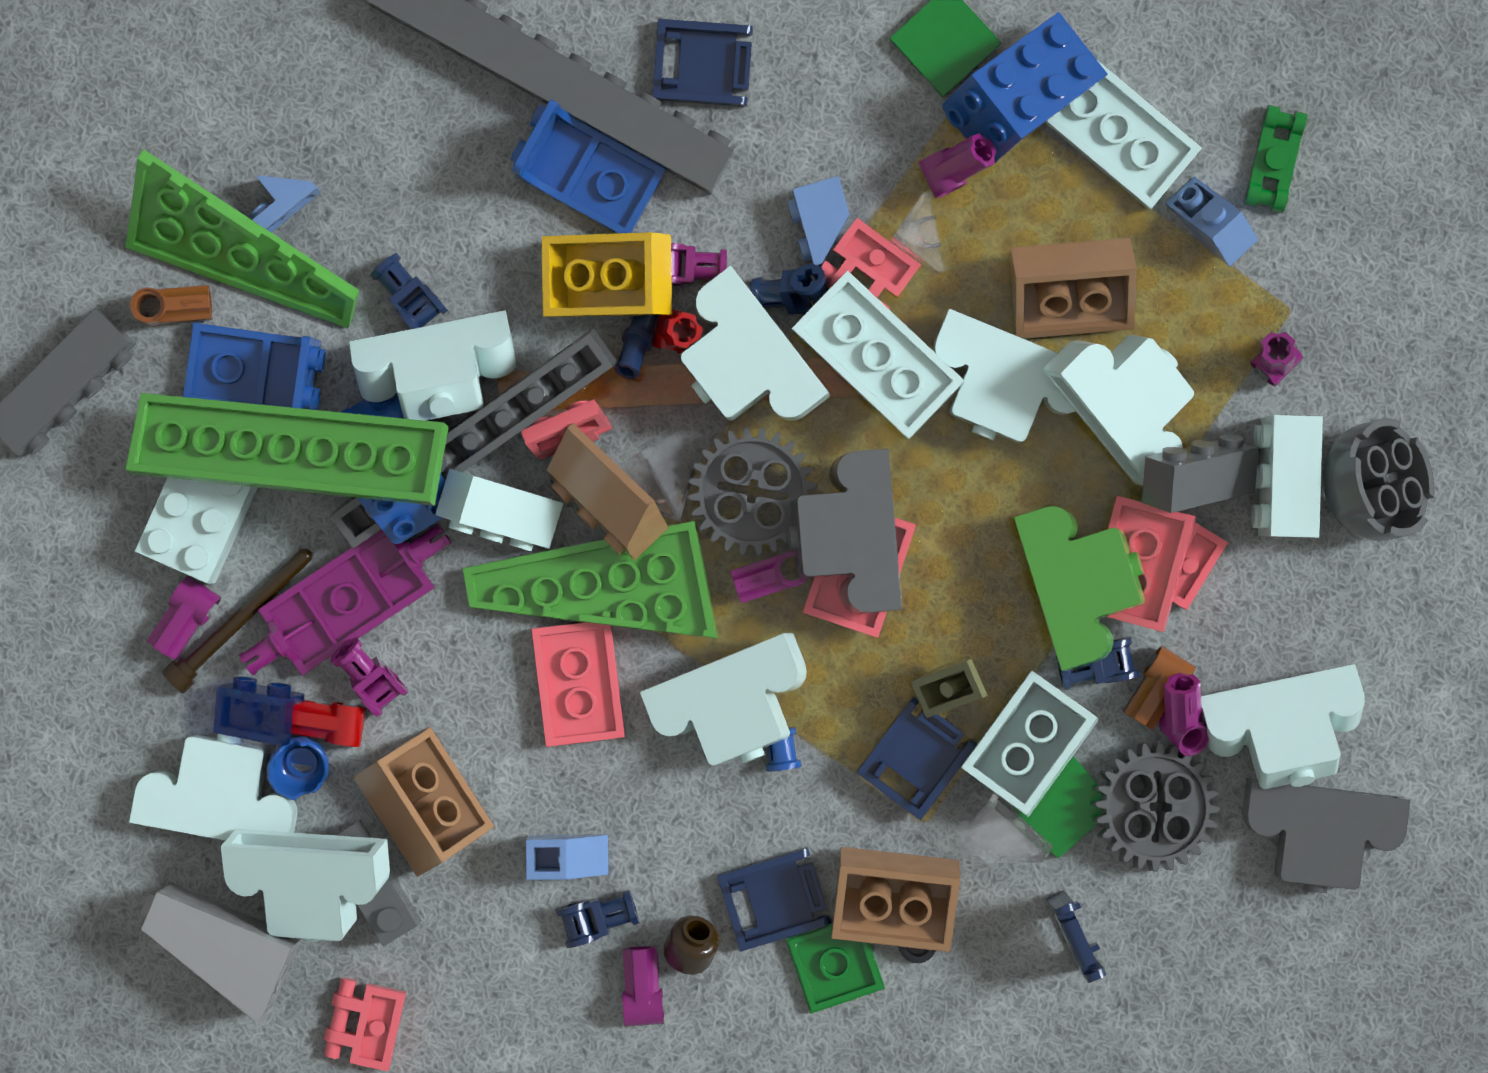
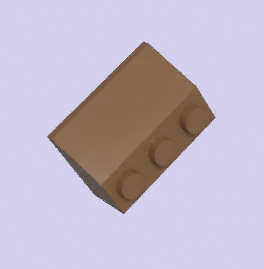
M1130 238L1011 247L1010 279L1015 336L1023 339L1135 329L1137 266Z
M572 423L566 429L547 468V472L554 481L550 488L565 504L572 500L580 508L576 513L592 530L598 525L607 534L603 537V540L616 554L621 555L625 552L635 561L668 529V526L655 501Z
M431 727L353 777L417 877L443 863L495 827Z
M841 847L831 939L950 952L960 886L959 860Z

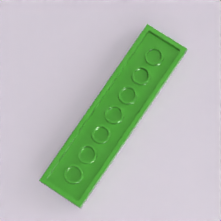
M141 393L125 470L135 475L435 506L449 427L444 422Z

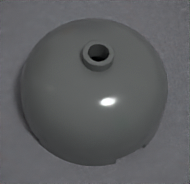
M1391 418L1377 419L1346 430L1332 444L1323 467L1324 493L1333 515L1345 529L1366 540L1388 541L1417 533L1428 521L1424 517L1428 499L1435 496L1433 471L1425 448L1418 437L1410 438L1400 428V421ZM1396 472L1398 480L1388 482L1386 474Z

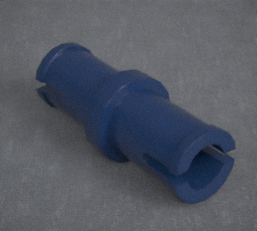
M659 315L633 316L630 326L622 334L623 347L614 367L615 372L619 376L627 379L639 377L645 353L652 348L654 342L652 332Z

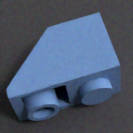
M839 176L794 188L792 190L794 199L787 201L793 224L800 222L802 230L806 237L798 239L803 261L812 260V264L820 267L850 215Z
M1195 176L1166 202V205L1200 242L1229 267L1259 240L1243 213Z
M608 834L529 835L526 839V880H563L609 874Z

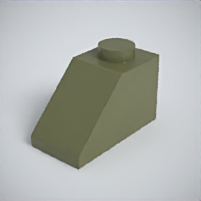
M968 656L939 666L911 681L926 718L988 696L973 661Z

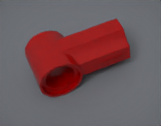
M672 309V315H659L652 347L658 349L665 348L682 354L690 344L700 340L703 327L698 324L695 315Z
M290 698L285 710L284 732L323 738L325 742L336 745L360 747L366 707L360 705L358 707L345 706L340 702L324 704Z

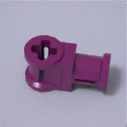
M671 243L672 285L694 284V279L712 280L727 267V249H721L719 253L696 252L695 246ZM697 265H714L716 267H701Z
M354 637L345 641L335 650L330 658V662L335 667H341L350 676L351 686L360 700L376 717H380L385 706L397 696H405L409 691L389 666L384 665L377 656L371 659L362 650L361 641Z

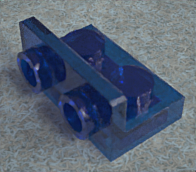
M233 677V682L217 686L213 733L278 746L288 745L291 739L293 705L304 702L305 694L291 691L292 686L289 684L269 683L267 686L258 685L257 679L253 677Z

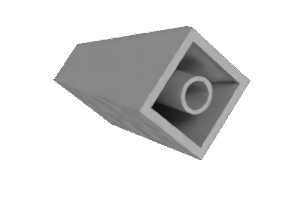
M172 883L161 890H157L154 895L150 894L140 914L141 917L145 918L142 931L252 1020L259 1023L272 1011L302 938L271 936L267 931V923Z

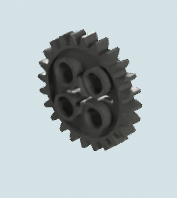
M745 427L743 438L737 439L736 435L730 430L728 431L729 443L726 445L719 439H714L717 448L714 454L708 450H702L704 457L708 460L706 465L694 463L693 465L702 474L700 478L689 479L690 484L699 487V492L689 495L688 499L700 501L701 505L692 512V515L705 516L706 520L699 527L700 530L713 527L715 531L710 541L714 542L721 536L726 538L724 548L726 551L736 542L739 543L740 555L745 554L748 545H753L757 556H761L762 544L766 543L773 552H776V540L781 538L787 543V526H792L791 500L806 495L807 490L817 487V483L805 481V476L814 470L813 467L801 468L799 465L806 454L803 452L793 456L790 453L795 443L793 440L784 447L779 445L780 432H777L771 440L766 439L765 428L761 427L756 438L752 437L749 428ZM733 457L742 458L748 466L747 474L740 480L730 479L725 473V464ZM780 464L785 468L787 479L783 485L773 487L765 481L764 471L769 465ZM750 480L758 481V488L783 492L788 495V498L783 501L759 496L756 497L755 503L747 502V495L719 490L717 485L722 482L749 486ZM727 496L735 497L741 503L740 514L737 518L730 520L723 518L718 511L719 502ZM765 503H773L779 507L781 517L773 526L763 525L757 517L759 507Z
M1153 742L1151 752L1146 744L1140 743L1137 744V756L1131 749L1122 750L1125 761L1111 758L1110 763L1114 771H1100L1099 773L1107 781L1105 786L1097 785L1093 787L1096 792L1102 794L1101 800L1091 802V806L1101 809V814L1092 818V822L1104 823L1105 826L1097 834L1098 838L1111 837L1112 840L1106 849L1110 852H1115L1121 848L1118 860L1128 862L1133 857V868L1142 869L1147 861L1148 870L1157 872L1161 861L1165 870H1174V858L1180 864H1189L1186 852L1193 855L1202 854L1197 842L1210 843L1211 839L1204 831L1206 827L1217 828L1218 826L1217 823L1209 819V814L1220 811L1219 807L1210 805V799L1219 795V792L1207 790L1206 788L1214 779L1213 776H1200L1199 773L1205 764L1203 762H1196L1190 765L1192 756L1180 754L1178 757V749L1174 745H1169L1164 753L1162 742ZM1156 771L1159 772V778L1157 782L1154 779V773ZM1138 775L1144 782V789L1136 797L1130 790V783L1133 777ZM1175 777H1178L1183 783V791L1177 798H1173L1168 789L1170 781ZM1150 803H1162L1161 811H1150ZM1137 815L1142 820L1143 826L1141 832L1134 837L1131 835L1128 825L1131 818ZM1176 817L1180 821L1181 829L1179 834L1172 838L1168 834L1167 825L1170 819ZM1154 831L1157 835L1156 842H1153L1151 839Z

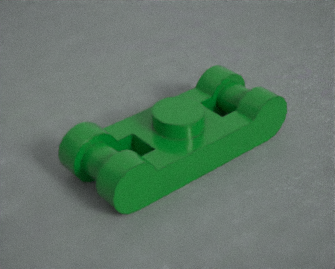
M1268 104L1246 190L1245 205L1256 207L1257 204L1270 206L1271 211L1284 213L1301 138L1307 122L1306 113L1295 111L1294 114L1281 112L1280 107ZM1276 127L1289 130L1287 141L1273 138ZM1263 178L1277 181L1275 191L1262 188Z

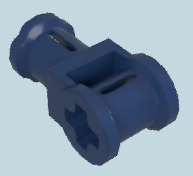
M395 253L380 263L370 274V277L373 280H379L392 297L389 300L411 329L423 327L439 313L445 314L448 309L426 284H423L417 276L413 278L400 263L401 257L398 253ZM391 273L401 282V286L392 278Z
M815 264L803 265L796 270H783L781 279L763 280L761 277L753 278L750 285V291L764 309L786 307L789 315L806 314L813 307L810 301H813L815 305L829 288L825 286L826 275L823 269ZM811 275L814 276V278H815L814 281H812Z
M1132 637L1113 640L1112 651L1108 656L1100 661L1081 666H1088L1086 669L1062 671L1056 656L1063 689L1068 690L1073 684L1091 680L1095 684L1139 677L1140 673L1138 669H1134L1129 647L1133 643Z
M630 890L624 891L623 896L601 902L600 897L592 900H581L555 909L556 915L562 918L568 938L565 941L566 948L581 946L593 942L602 936L609 935L610 928L630 922L633 925L640 924ZM575 916L577 917L578 924H579V927H580V930H581V931H579V929H578Z

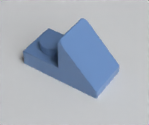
M256 176L276 201L271 205L268 202L262 203L250 213L249 217L272 233L321 193V190L311 181Z

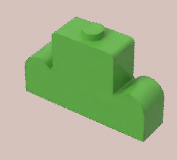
M1056 506L1044 507L1014 517L1061 670L1068 671L1104 659L1112 651L1114 644L1113 635L1109 628L1099 623V620L1142 606L1145 603V597L1138 576L1144 574L1137 551L1130 552L1125 533L1117 528H1110L1073 540L1078 530L1077 521L1068 510Z

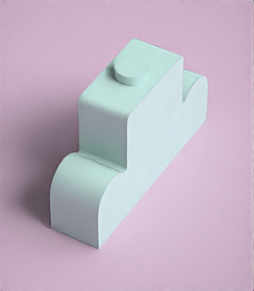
M729 266L703 286L696 298V308L702 319L707 324L716 328L684 351L681 355V360L697 380L691 387L705 404L712 400L725 418L733 421L766 395L770 394L769 400L775 414L786 421H797L830 397L827 389L732 266Z
M952 309L946 312L934 341L933 351L953 370L960 369L962 366L966 369L962 377L964 383L958 388L949 413L952 417L974 425L971 432L994 441L996 435L1019 443L1027 438L1042 399L1048 410L1055 414L1065 415L1076 411L1042 370L1058 354L1057 352Z
M506 310L349 342L352 365L362 398L370 402H382L390 399L397 393L404 419L426 421L479 410L484 406L479 377L483 375L487 378H500L511 373L516 367V357Z
M1128 335L1112 352L1104 345L1081 340L1072 341L1042 369L1134 484L1143 486L1145 456L1162 453L1165 447L1183 448L1180 438L1172 432L1164 431L1163 427L1193 398L1194 391L1176 369L1178 366L1176 359L1168 351L1161 349L1152 338Z
M783 633L641 691L640 694L651 723L660 734L669 737L689 733L695 728L710 765L727 763L739 757L744 764L764 756V747L789 737L790 731L775 692L796 690L805 681L807 671L794 634Z
M1355 664L1201 696L1202 724L1207 728V735L1209 737L1207 746L1216 755L1230 757L1238 754L1243 749V746L1247 745L1259 786L1263 789L1288 784L1294 787L1305 786L1317 778L1337 773L1341 754L1334 731L1349 732L1359 725L1365 704V696Z
M218 732L217 738L193 735L185 740L178 778L173 773L163 770L150 773L138 782L134 793L129 823L226 841L236 829L294 833L297 820V806L294 800H289L275 792L265 797L261 796L269 755L266 747L241 743L242 736L238 734Z
M236 829L221 845L224 878L230 890L244 897L252 896L259 890H262L269 935L302 938L305 942L342 940L357 920L356 904L362 905L372 901L390 874L387 839Z

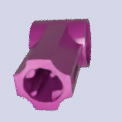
M979 133L970 136L952 148H945L924 158L918 164L934 198L937 199L965 186L967 179L994 165V156L997 152L991 140L984 138Z
M1270 332L1261 341L1260 352L1250 361V364L1254 369L1258 367L1269 378L1267 382L1275 387L1304 358L1295 347L1296 341L1287 332L1280 334Z
M787 551L783 554L731 570L740 603L742 604L803 584L808 578L788 580L781 573L783 561L789 557H795L794 551Z
M187 575L172 594L168 602L170 607L155 627L147 642L162 654L177 660L198 627H202L208 621L209 617L206 615L214 604L218 605L220 603L221 597Z
M1179 672L1167 677V683L1164 685L1165 712L1160 718L1159 728L1183 755L1192 756L1201 752L1209 742L1207 728L1202 724L1200 680L1194 674L1186 675Z
M657 946L623 948L625 991L622 992L624 1026L664 1024L662 988L659 989Z

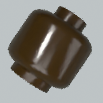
M689 915L681 917L673 924L664 943V956L667 963L674 970L682 974L695 975L705 971L710 967L720 945L716 927L700 916Z

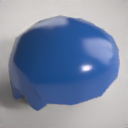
M293 737L284 740L277 745L268 759V782L275 793L289 800H296L302 795L316 793L329 774L328 755L321 744L306 737ZM293 764L313 767L308 771H299Z

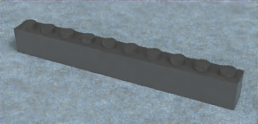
M363 0L366 5L541 102L548 104L551 99L556 101L562 109L578 120L666 168L671 174L709 195L713 193L734 155V149L728 147L731 141L725 136L713 130H710L708 134L694 128L695 120L675 110L673 115L659 108L661 102L643 91H640L638 96L624 89L627 83L617 76L606 72L602 77L589 70L592 64L579 55L571 53L568 58L555 51L557 44L538 33L534 39L520 31L523 26L514 19L504 14L501 15L500 19H497L486 13L488 6L479 0Z

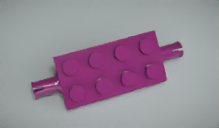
M437 522L434 524L435 526L412 541L408 542V540H405L400 544L391 542L381 529L354 549L350 548L258 609L270 630L267 632L268 636L239 654L243 664L259 656L257 660L246 666V669L250 674L255 675L259 670L282 656L283 658L288 657L303 676L331 658L335 650L345 641L354 637L361 638L435 589L436 587L422 567L424 566L423 561L452 544L448 535H443L432 543L434 538L445 532L442 526Z

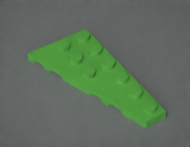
M142 150L137 158L125 248L349 328L358 300L359 290L146 150Z
M695 521L668 526V529L635 561L625 552L621 555L616 554L604 540H598L462 568L469 607L718 639Z

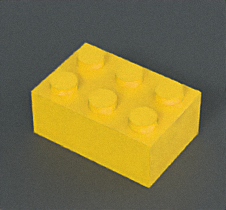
M647 232L542 236L543 316L672 315L671 234Z

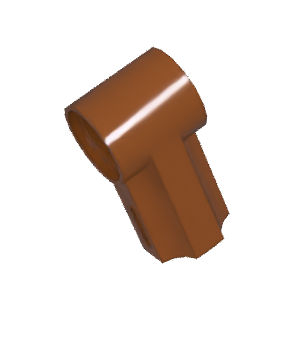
M209 285L165 289L146 287L134 293L130 302L132 314L146 326L155 327L169 323L213 320ZM147 298H158L161 304L158 314L150 318L144 317L141 313L142 303Z
M1162 645L1156 650L1155 654L1158 656L1151 667L1146 666L1143 672L1145 677L1123 710L1125 714L1151 730L1155 728L1165 712L1164 685L1167 683V677L1179 672L1191 675L1196 668L1193 664Z

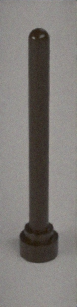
M306 548L300 549L186 659L181 658L177 662L173 660L161 671L164 677L179 692L184 694L195 684L193 679L198 675L196 671L259 611L258 609L266 605L312 560V552Z

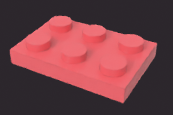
M1121 496L1116 497L1108 529L1117 528L1125 533L1130 552L1137 551L1144 574L1138 576L1145 597V603L1142 606L1107 617L1165 632L1196 516L1181 512L1169 513L1140 501Z
M895 518L900 575L916 524ZM846 575L814 577L802 611L803 613L877 638L879 637L887 611L853 613L845 608L839 596L840 587L843 581L847 579Z
M581 622L532 628L546 747L624 738L625 729L612 626Z

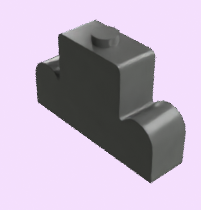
M889 449L853 451L844 454L834 460L829 473L831 483L839 490V493L803 495L792 499L790 502L792 526H787L786 537L788 549L794 550L796 574L800 578L846 575L847 579L843 581L840 587L839 596L845 608L853 613L902 610Z
M1246 778L1242 816L1246 826L1258 835L1269 837L1279 833L1275 874L1277 877L1286 882L1303 883V890L1327 893L1328 887L1352 890L1359 888L1365 842L1382 851H1392L1404 842L1407 833L1410 800L1398 796L1308 785L1294 787L1288 784L1263 789L1259 786L1258 779Z

